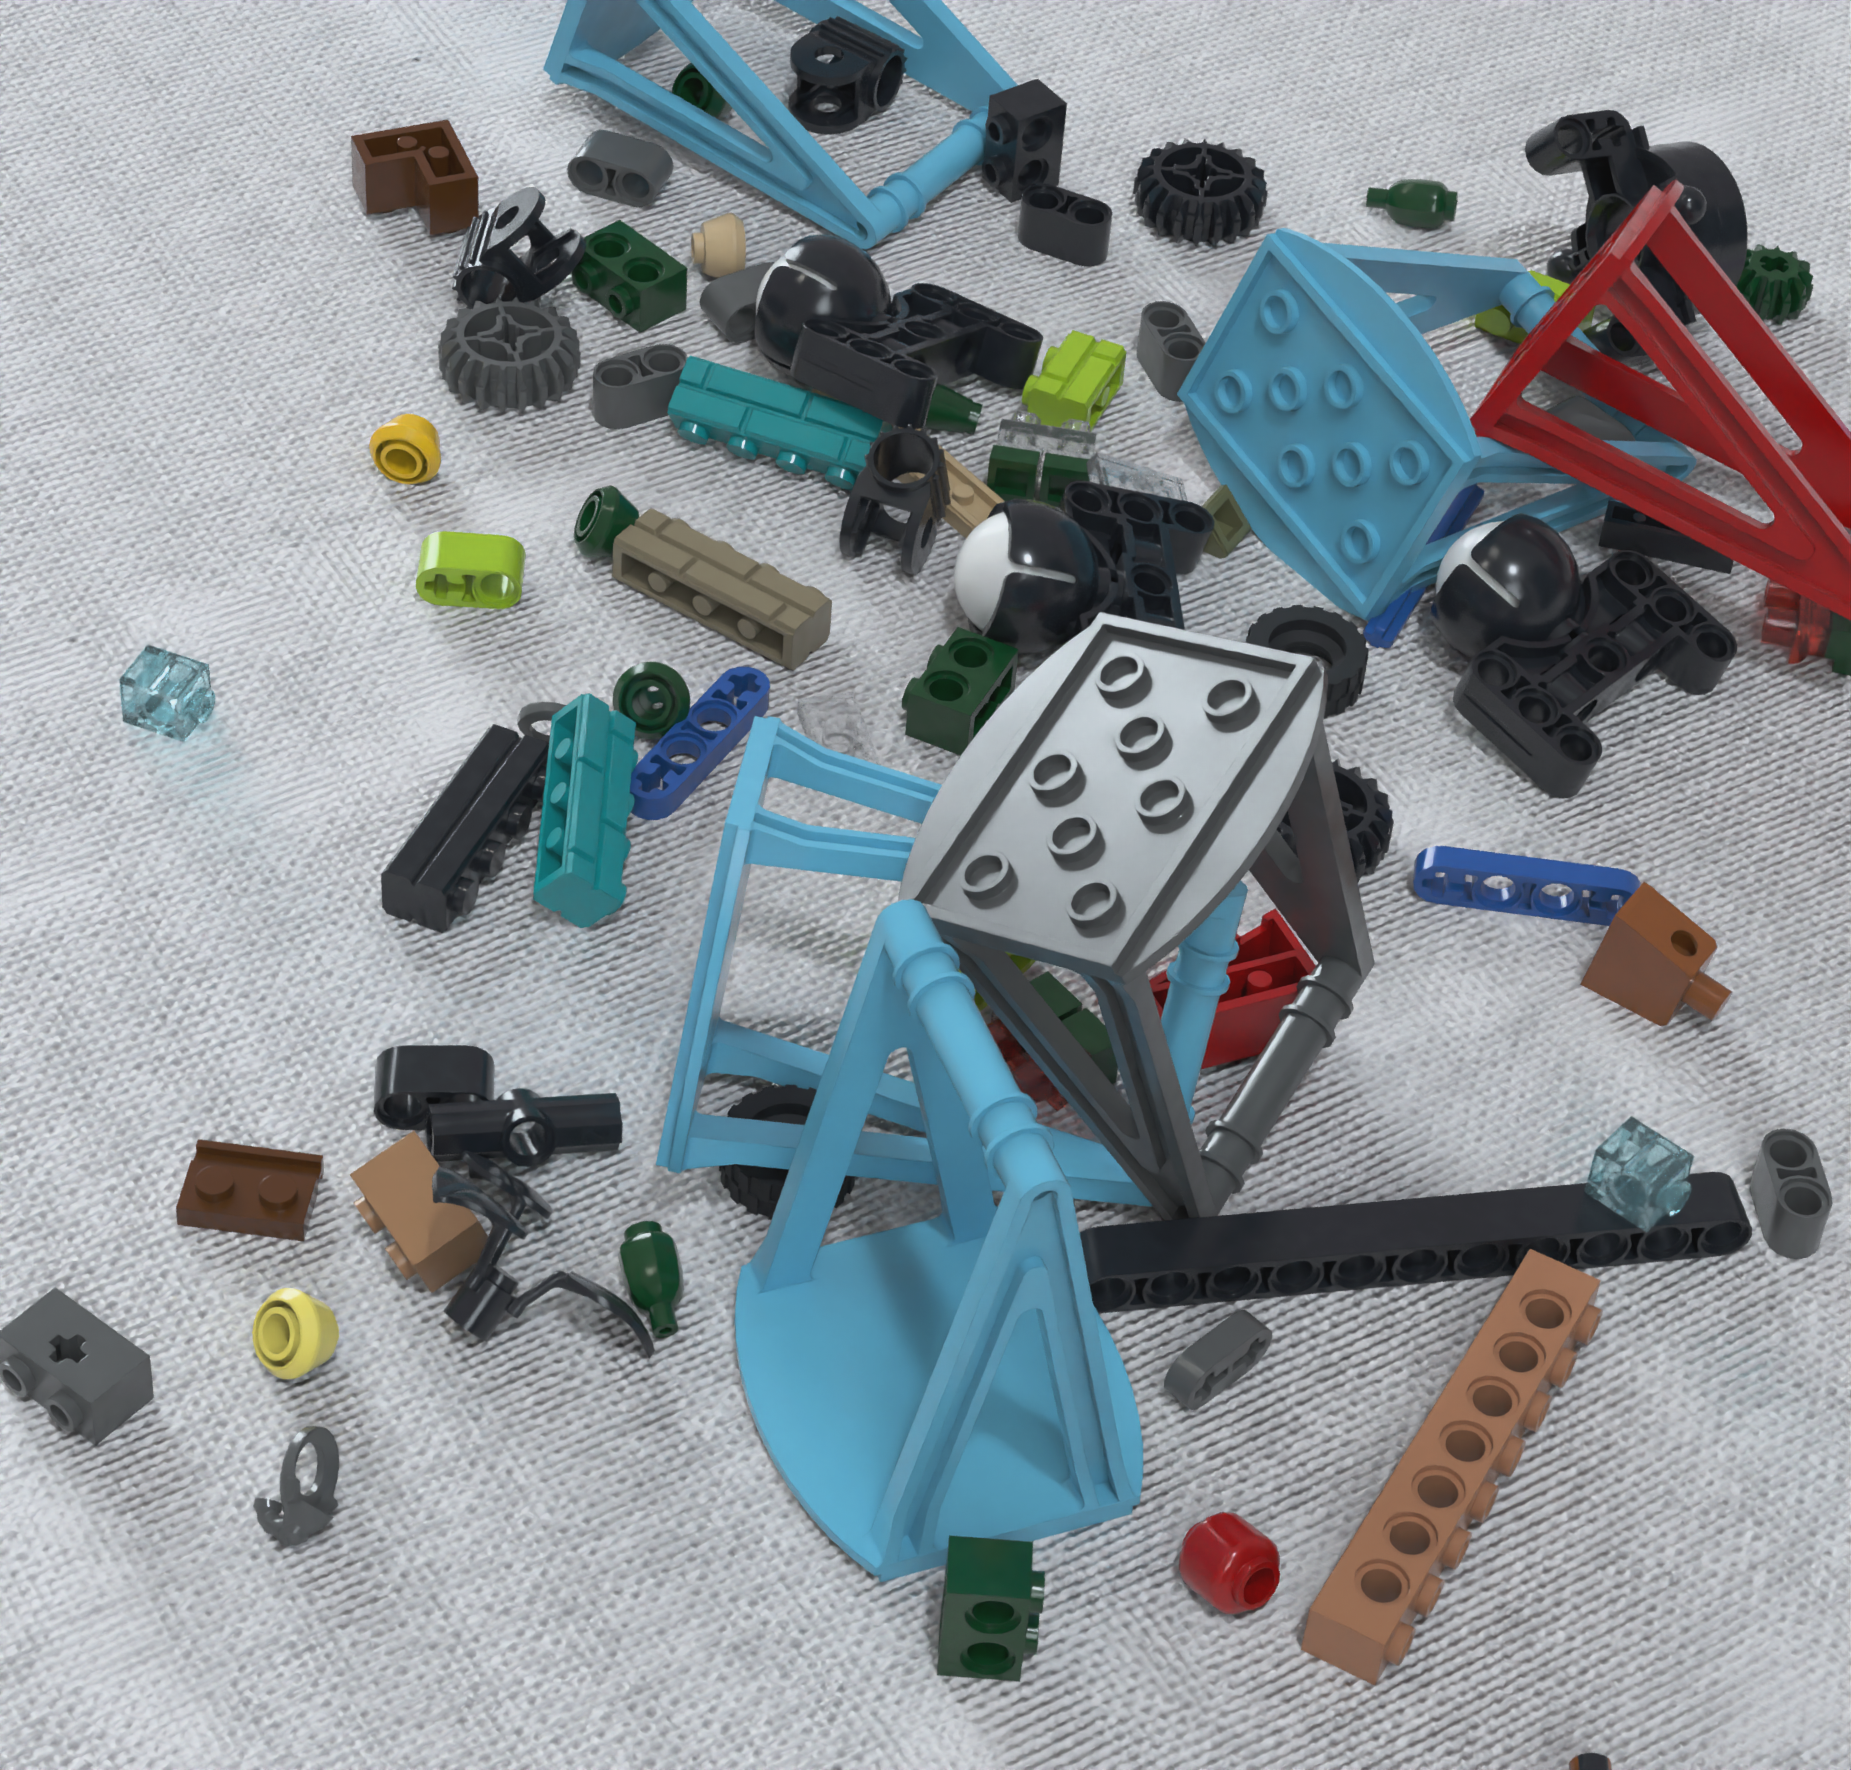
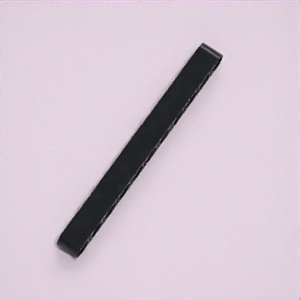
M1704 1172L1098 1226L1080 1232L1093 1305L1098 1313H1111L1511 1276L1515 1274L1529 1249L1575 1269L1717 1257L1731 1254L1745 1246L1752 1236V1227L1732 1178L1722 1172Z

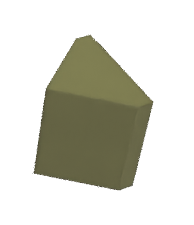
M1227 484L1221 485L1201 506L1212 515L1215 521L1214 529L1203 552L1219 559L1226 558L1252 529Z

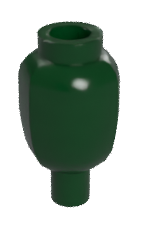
M1403 179L1395 182L1389 189L1368 187L1366 207L1386 209L1389 217L1402 225L1435 229L1440 227L1444 221H1455L1458 192L1448 191L1447 186L1439 181Z
M654 1221L638 1222L625 1230V1241L619 1250V1263L624 1286L634 1307L640 1313L649 1315L653 1335L658 1338L674 1335L679 1329L674 1308L681 1301L684 1292V1278L679 1252L673 1238L663 1232L662 1226Z

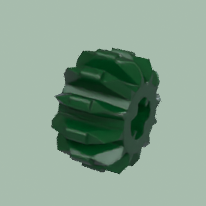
M1757 244L1754 251L1747 249L1744 268L1736 288L1763 321L1766 319L1782 324L1785 318L1798 319L1800 312L1805 309L1807 301H1810L1813 290V275L1810 274V263L1805 260H1798L1797 252L1795 251L1786 253L1781 251L1779 246L1775 249H1767L1763 245Z

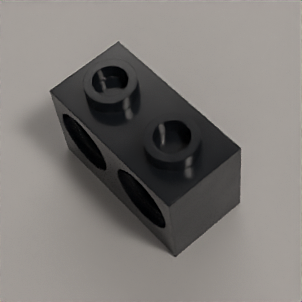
M1038 78L989 96L988 119L985 124L986 141L984 161L982 162V178L1011 203L1021 200L1023 190L1028 186L1034 184L1059 185L1067 103Z

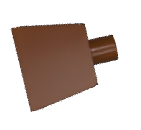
M1646 882L1640 885L1614 916L1580 984L1659 1026L1668 1025L1685 1004L1713 1022L1733 993L1705 974L1718 948L1715 939Z

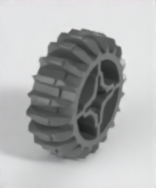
M495 297L494 302L490 304L476 301L473 310L461 308L458 311L457 318L447 320L446 328L441 332V340L438 342L439 370L442 371V379L448 383L449 392L460 393L463 403L478 401L480 410L493 406L498 407L502 414L507 408H517L521 413H524L525 408L531 405L544 409L546 400L560 401L562 392L572 390L573 381L578 377V369L580 368V341L577 338V330L570 327L569 318L558 316L556 307L542 309L538 300L527 304L520 302L518 297L509 302H502L498 297Z

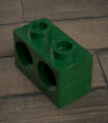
M618 220L583 237L586 240V249L581 260L572 271L573 285L609 310L615 317L641 333L686 310L688 268L630 226Z
M957 627L944 646L938 644L933 649L927 668L919 679L912 678L905 689L902 698V709L907 711L905 735L961 756L983 725L1015 690L1019 649Z
M949 1535L940 1612L937 1675L1020 1682L1023 1655L1037 1654L1039 1614H1042L1044 1603L1045 1571L1032 1570L1033 1542Z

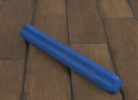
M1477 483L1462 489L1457 494L1425 545L1464 530L1484 497V490L1477 486ZM1428 586L1411 592L1412 588H1410L1389 604L1384 613L1369 620L1363 630V634L1371 646L1391 648Z

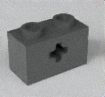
M56 1287L0 1330V1377L5 1385L16 1395L21 1397L28 1395L43 1406L60 1428L67 1432L75 1430L95 1446L154 1398L150 1355Z

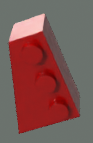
M1276 908L1262 916L1260 926L1242 936L1236 934L1235 941L1238 943L1239 951L1236 958L1229 961L1226 974L1229 976L1230 985L1227 992L1220 995L1201 1069L1261 1054L1280 1024L1279 1013L1282 1007L1294 1002L1298 995L1296 986L1301 977L1311 975L1316 967ZM1167 970L1149 980L1160 1020L1170 986V981L1166 975Z

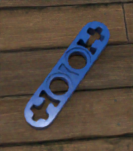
M735 667L723 673L690 708L687 718L676 723L634 768L631 773L630 793L635 798L631 811L632 814L645 820H659L668 817L677 810L751 730L754 717H763L769 708L770 682L766 674L752 667ZM734 696L738 697L736 699V706L734 705ZM707 721H718L726 724L728 727L721 731H709L700 725ZM675 754H690L696 757L697 760L689 764H679L669 758ZM661 779H662V790L658 789V788L660 787V781H661Z
M1448 846L1426 848L1417 855L1414 861L1413 887L1417 895L1425 901L1442 905L1610 926L1616 913L1641 885L1636 875L1619 868ZM1436 873H1445L1444 877L1435 876ZM1466 875L1472 876V882H1466ZM1502 876L1513 881V884L1503 889H1495L1487 886L1483 881L1489 877ZM1550 884H1562L1569 887L1572 891L1563 896H1551L1541 889ZM1583 890L1589 891V897H1583ZM1612 895H1619L1618 900H1611Z

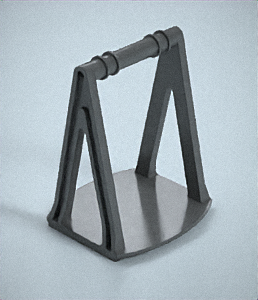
M1099 612L1088 628L1052 654L1011 693L962 753L943 782L918 831L905 866L898 901L913 899L920 901L926 907L943 942L951 945L956 950L960 960L959 970L971 979L974 988L1164 1220L1218 1216L1231 1193H1239L1245 1184L1243 1174L1248 1166L1258 1163L1263 1155L1261 1145L1321 1049L1331 1047L1336 1038L1334 1032L1336 1025L1340 1020L1347 1019L1354 1009L1352 1000L1375 964L1323 724L1327 702L1328 675L1324 667L1318 666L1314 657ZM1287 811L1298 858L1276 830ZM1249 870L1317 960L1318 964L1311 975L1301 977L1296 986L1298 991L1297 997L1292 1004L1282 1007L1279 1013L1280 1024L1220 1119L1210 1121L1205 1130L1208 1138L1199 1150L1146 971L1168 955L1197 929L1231 893ZM1006 952L1072 970L1085 979L1096 994L1130 1106Z

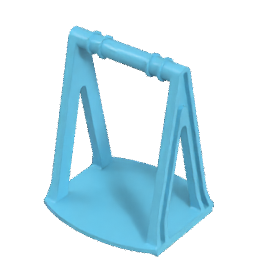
M567 0L543 68L550 75L549 79L556 85L567 84L602 98L861 249H870L888 234L903 230L908 224L909 219L918 218L925 211L927 203L975 165H982L985 153V124L988 119L989 96L1018 86L942 0H889L920 36L855 0H775L815 24L829 19V17L835 19L839 16L899 45L900 48L905 49L904 56L907 57L905 62L907 70L904 74L972 111L969 119L961 120L953 127L951 135L902 173L891 174L884 181V186L873 188L866 197L691 3L694 0ZM661 29L767 147L616 60Z
M1279 228L1275 233L1266 235L1177 393V396L1185 404L1191 425L1213 472L1221 485L1227 484L1258 538L1269 550L1337 607L1366 621L1384 613L1389 604L1410 588H1412L1411 592L1436 583L1439 567L1449 548L1458 538L1475 527L1490 522L1505 521L1514 515L1523 513L1540 519L1559 533L1605 514L1608 500L1620 502L1527 453L1492 438L1476 437L1465 407L1451 379L1422 336L1424 333L1503 305L1510 312L1512 324L1517 328L1523 327L1529 334L1555 303L1554 292L1548 286H1541L1517 259L1321 243L1303 233L1288 228ZM1387 293L1414 294L1415 296L1395 303ZM1578 327L1573 331L1572 336L1599 351ZM1580 391L1587 400L1623 424L1636 440L1603 441L1680 481L1684 480L1692 472L1697 459L1683 443ZM1479 482L1576 484L1425 545L1457 494L1466 487Z
M771 716L767 718L754 717L724 825L656 1165L668 1167V1171L681 1173L686 1169L732 1164L789 1170L805 1125L701 1114L696 1110L704 1079L708 1074L721 1073L757 1077L782 1086L797 1085L798 1088L809 1089L811 1087L817 1089L829 1057L828 1054L724 1021L719 1017L751 864L902 882L905 866L915 841L913 837L807 825L765 810L763 805L769 778L782 779L921 824L940 790L941 784L827 749L786 726L780 718ZM1241 880L1211 915L1177 946L1179 948L1177 959L1169 964L1166 972L1170 986L1161 1023L1191 1125L1195 1118V1111L1191 1104L1220 995L1227 992L1230 985V979L1226 971L1229 961L1235 959L1239 951L1235 937L1248 892L1247 886ZM882 1073L868 1114L926 1133L915 1084ZM1045 1126L1053 1136L1054 1147L1052 1152L1071 1186L1073 1199L1153 1207L1103 1144ZM861 1131L846 1176L938 1185L927 1138ZM982 1146L983 1152L985 1154L986 1149L984 1146ZM988 1171L991 1190L1004 1192L1005 1187L1000 1177H996Z
M913 899L901 900L891 904L876 919L767 1235L752 1260L746 1265L741 1266L735 1306V1341L740 1377L757 1430L773 1463L794 1496L825 1534L854 1561L874 1576H878L880 1582L946 1565L949 1535L1031 1542L1131 1515L1133 1506L1140 1503L1143 1479V1441L1133 1389L1115 1343L1093 1305L1071 1186L1052 1152L1054 1147L1053 1136L1044 1125L1037 1123L1038 1111L1035 1101L1028 1094L1022 1093L973 1000L975 996L973 982L966 974L958 971L960 960L956 950L951 945L943 942L926 907L920 901ZM906 1047L939 1188L942 1213L930 1220L820 1247L888 1056L896 1049ZM982 1146H984L986 1149L985 1154L983 1152ZM988 1171L994 1176L1000 1177L1005 1187L999 1206L994 1204Z

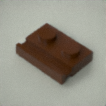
M198 1139L194 1161L191 1160L176 1206L177 1225L304 1242L318 1195V1184L324 1175L323 1155Z

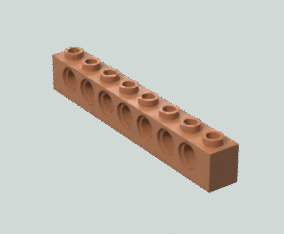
M1529 1249L1311 1605L1301 1645L1302 1651L1374 1686L1389 1662L1397 1666L1401 1665L1416 1633V1628L1411 1626L1417 1614L1429 1617L1433 1611L1444 1585V1580L1439 1578L1445 1566L1456 1570L1460 1565L1472 1537V1533L1467 1531L1473 1519L1484 1523L1499 1492V1486L1494 1484L1500 1473L1511 1477L1526 1445V1441L1521 1439L1526 1429L1534 1432L1539 1430L1552 1401V1396L1547 1393L1552 1385L1563 1388L1574 1368L1578 1355L1577 1352L1573 1351L1578 1341L1588 1345L1593 1338L1603 1313L1602 1309L1594 1306L1601 1280Z

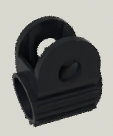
M839 16L835 19L829 17V19L819 22L808 34L795 42L791 48L790 66L797 75V89L789 97V112L807 131L832 135L855 129L865 122L875 110L879 112L884 111L893 102L900 85L903 83V74L907 70L905 68L907 57L904 56L905 49ZM821 55H834L829 63L816 59ZM821 103H831L840 109L833 112H823L817 110L815 106Z
M535 187L521 189L501 201L496 208L484 210L478 218L473 217L471 226L467 227L453 274L454 283L452 289L457 290V301H463L467 305V309L473 310L476 301L490 304L494 302L495 297H498L502 302L513 301L516 297L522 303L536 300L559 285L574 270L585 252L586 240L578 231L572 228L554 236L539 220L546 203L544 195ZM528 235L530 248L523 256L518 257L510 247Z
M911 424L907 428L900 429L894 425L893 430L886 433L880 432V437L875 442H870L869 454L864 456L866 467L857 476L845 508L839 545L841 553L855 557L858 554H863L870 534L899 542L898 547L902 548L901 568L903 572L917 575L927 561L936 539L937 523L942 517H946V505L951 504L950 484L944 450L939 449L937 437L930 438L925 428L918 431L913 429ZM915 472L925 475L923 478L911 483L892 482L895 478L906 473ZM883 504L911 512L907 523L899 522L889 516Z

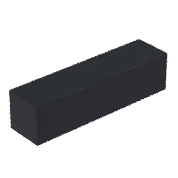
M1608 500L1598 546L1615 550H1632L1652 558L1731 574L1734 560L1624 503Z

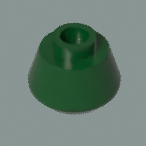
M689 63L680 71L672 87L673 94L720 121L730 113L732 107L692 63Z
M610 485L595 489L584 502L574 528V542L580 553L587 557H613L615 537L630 524L635 525V521L639 518V511L616 487Z
M642 662L630 667L620 676L613 691V709L636 722L635 736L649 740L661 739L676 723L685 720L689 714L690 693L686 682L676 670L663 663ZM654 686L658 688V690L651 691L649 688ZM662 703L663 705L657 706V705H654V704Z

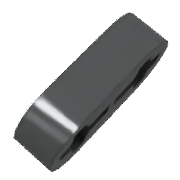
M1239 1310L1178 1356L1166 1374L1164 1388L1190 1410L1199 1409L1249 1372L1261 1360L1270 1346L1272 1331L1248 1311Z

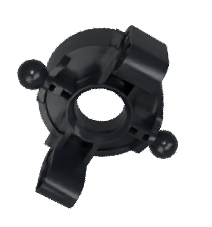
M1614 110L1567 115L1533 133L1527 139L1525 145L1526 158L1529 165L1541 175L1551 176L1582 171L1589 196L1585 223L1573 229L1570 233L1572 249L1563 248L1555 251L1547 262V275L1549 277L1571 284L1654 185L1663 191L1676 179L1684 185V190L1674 206L1702 245L1732 283L1737 286L1744 268L1747 252L1746 212L1740 190L1732 173L1712 150L1699 143L1690 141L1649 146L1644 125L1631 129L1628 120ZM1645 244L1636 256L1635 264L1684 326L1697 322L1695 315L1701 313ZM1615 315L1583 331L1601 353L1628 367L1643 365L1652 361Z

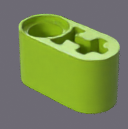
M448 531L432 533L421 544L416 590L421 598L434 605L490 609L509 608L515 605L522 595L526 561L525 549L519 541L505 535Z

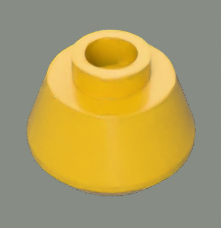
M414 414L398 415L379 427L370 439L369 450L374 463L386 477L395 482L403 484L426 482L432 479L440 468L441 450L439 434L436 428L421 416Z

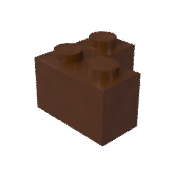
M449 120L351 136L352 184L367 215L390 213L397 209L416 206L430 235L450 234L467 229L468 226H471L473 217H479L478 175Z

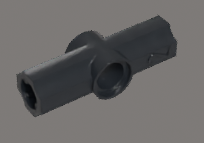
M516 1088L506 1091L497 1100L428 1104V1109L425 1112L427 1149L436 1162L463 1160L460 1155L464 1150H468L487 1159L507 1158L508 1161L517 1166L531 1167L541 1164L553 1154L618 1150L619 1144L622 1143L623 1123L620 1101L616 1093L540 1097L530 1089ZM535 1122L532 1128L525 1132H512L521 1123Z

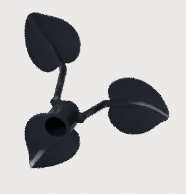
M464 1150L460 1156L469 1166V1178L490 1181L507 1192L512 1207L509 1212L461 1174L444 1166H440L436 1170L432 1178L434 1203H448L471 1209L487 1217L493 1225L476 1266L444 1309L446 1315L473 1335L487 1341L507 1312L518 1319L524 1309L553 1288H563L590 1298L624 1320L639 1338L648 1358H651L655 1352L652 1339L635 1311L613 1292L573 1271L570 1273L560 1270L555 1271L518 1298L513 1294L519 1282L496 1264L512 1233L522 1240L528 1235V1231L519 1222L526 1205L546 1219H549L553 1213L551 1206L533 1188L520 1179L509 1175L493 1161L471 1151Z

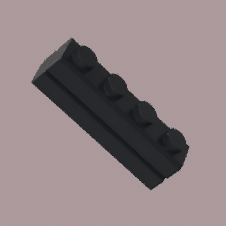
M496 724L487 729L381 873L382 908L386 914L409 922L415 919L418 925L443 933L445 930L447 931L459 913L468 915L471 912L478 896L479 884L486 875L490 877L497 875L504 861L506 846L512 838L520 840L524 837L531 822L533 808L538 801L543 802L549 742L528 735H524L521 738L516 731Z

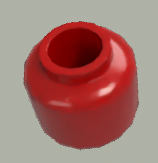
M1220 1512L1209 1516L1192 1526L1185 1535L1179 1558L1181 1578L1188 1587L1224 1614H1240L1259 1608L1272 1597L1279 1584L1280 1555L1276 1544L1238 1514Z

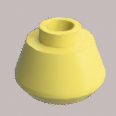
M283 1288L272 1293L258 1310L253 1324V1345L259 1360L271 1374L280 1379H296L330 1359L338 1342L339 1327L328 1305L301 1290Z

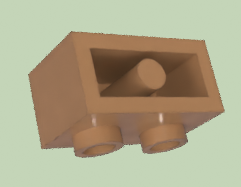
M413 1130L349 1175L363 1194L353 1204L374 1234L385 1227L395 1241L388 1245L385 1250L405 1279L408 1280L418 1273L430 1292L433 1293L478 1261L488 1235L471 1209L454 1204L433 1202L432 1178L440 1166Z

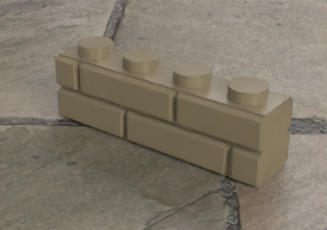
M650 508L635 521L634 526L630 524L615 537L613 543L612 577L792 671L808 658L809 653L813 654L828 640L832 612V600L813 586H804L780 574L770 564H760L735 551L727 542L716 541L692 529L682 519H671L659 511Z

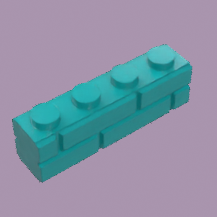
M691 355L687 358L679 378V385H676L667 412L675 428L678 429L677 433L690 442L705 445L708 439L716 440L727 444V450L739 457L754 460L757 454L776 459V465L788 472L804 475L807 469L825 474L824 478L829 483L847 490L853 489L857 476L866 467L864 456L869 454L870 442H875L880 437V432L886 433L893 430L891 424L843 401Z
M590 693L581 694L552 715L533 892L534 901L553 912L560 910L561 917L580 928L590 927L606 915L615 913L626 897L627 888L622 883L623 863L631 847L630 840L626 838L627 818L635 802L634 796L630 793L631 773L638 762V752L634 750L636 722L617 710L609 711L608 704Z

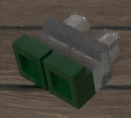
M1016 411L1011 420L1001 419L997 444L993 445L989 457L987 486L1004 501L1012 499L1035 500L1039 478L1041 477L1039 501L1058 507L1067 485L1074 481L1091 482L1097 433L1090 431L1088 421L1069 419L1063 422L1061 427L1042 425L1041 419L1035 413Z

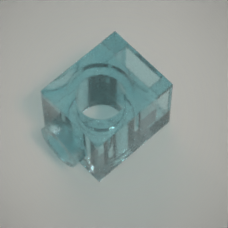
M147 645L119 679L123 722L182 742L187 740L199 723L203 724L209 719L214 709L215 693L211 690L209 664L151 645Z
M1631 1116L1595 1150L1585 1193L1645 1232H1648L1665 1214L1670 1217L1677 1215L1689 1199L1692 1185L1687 1180L1694 1155Z

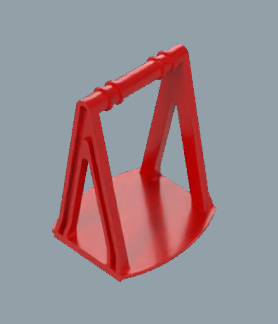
M1676 179L1663 191L1653 185L1518 346L1470 417L1476 437L1492 438L1527 453L1851 621V536L1844 528L1846 527L1851 530V432L1702 245L1678 212L1674 204L1683 192L1684 185ZM1645 244L1801 439V448L1790 450L1774 440L1637 267L1635 258ZM1602 304L1607 306L1632 334L1675 390L1595 350L1571 334L1596 305ZM1541 370L1743 474L1773 512L1774 520L1769 523H1762L1542 410L1522 398L1523 390Z

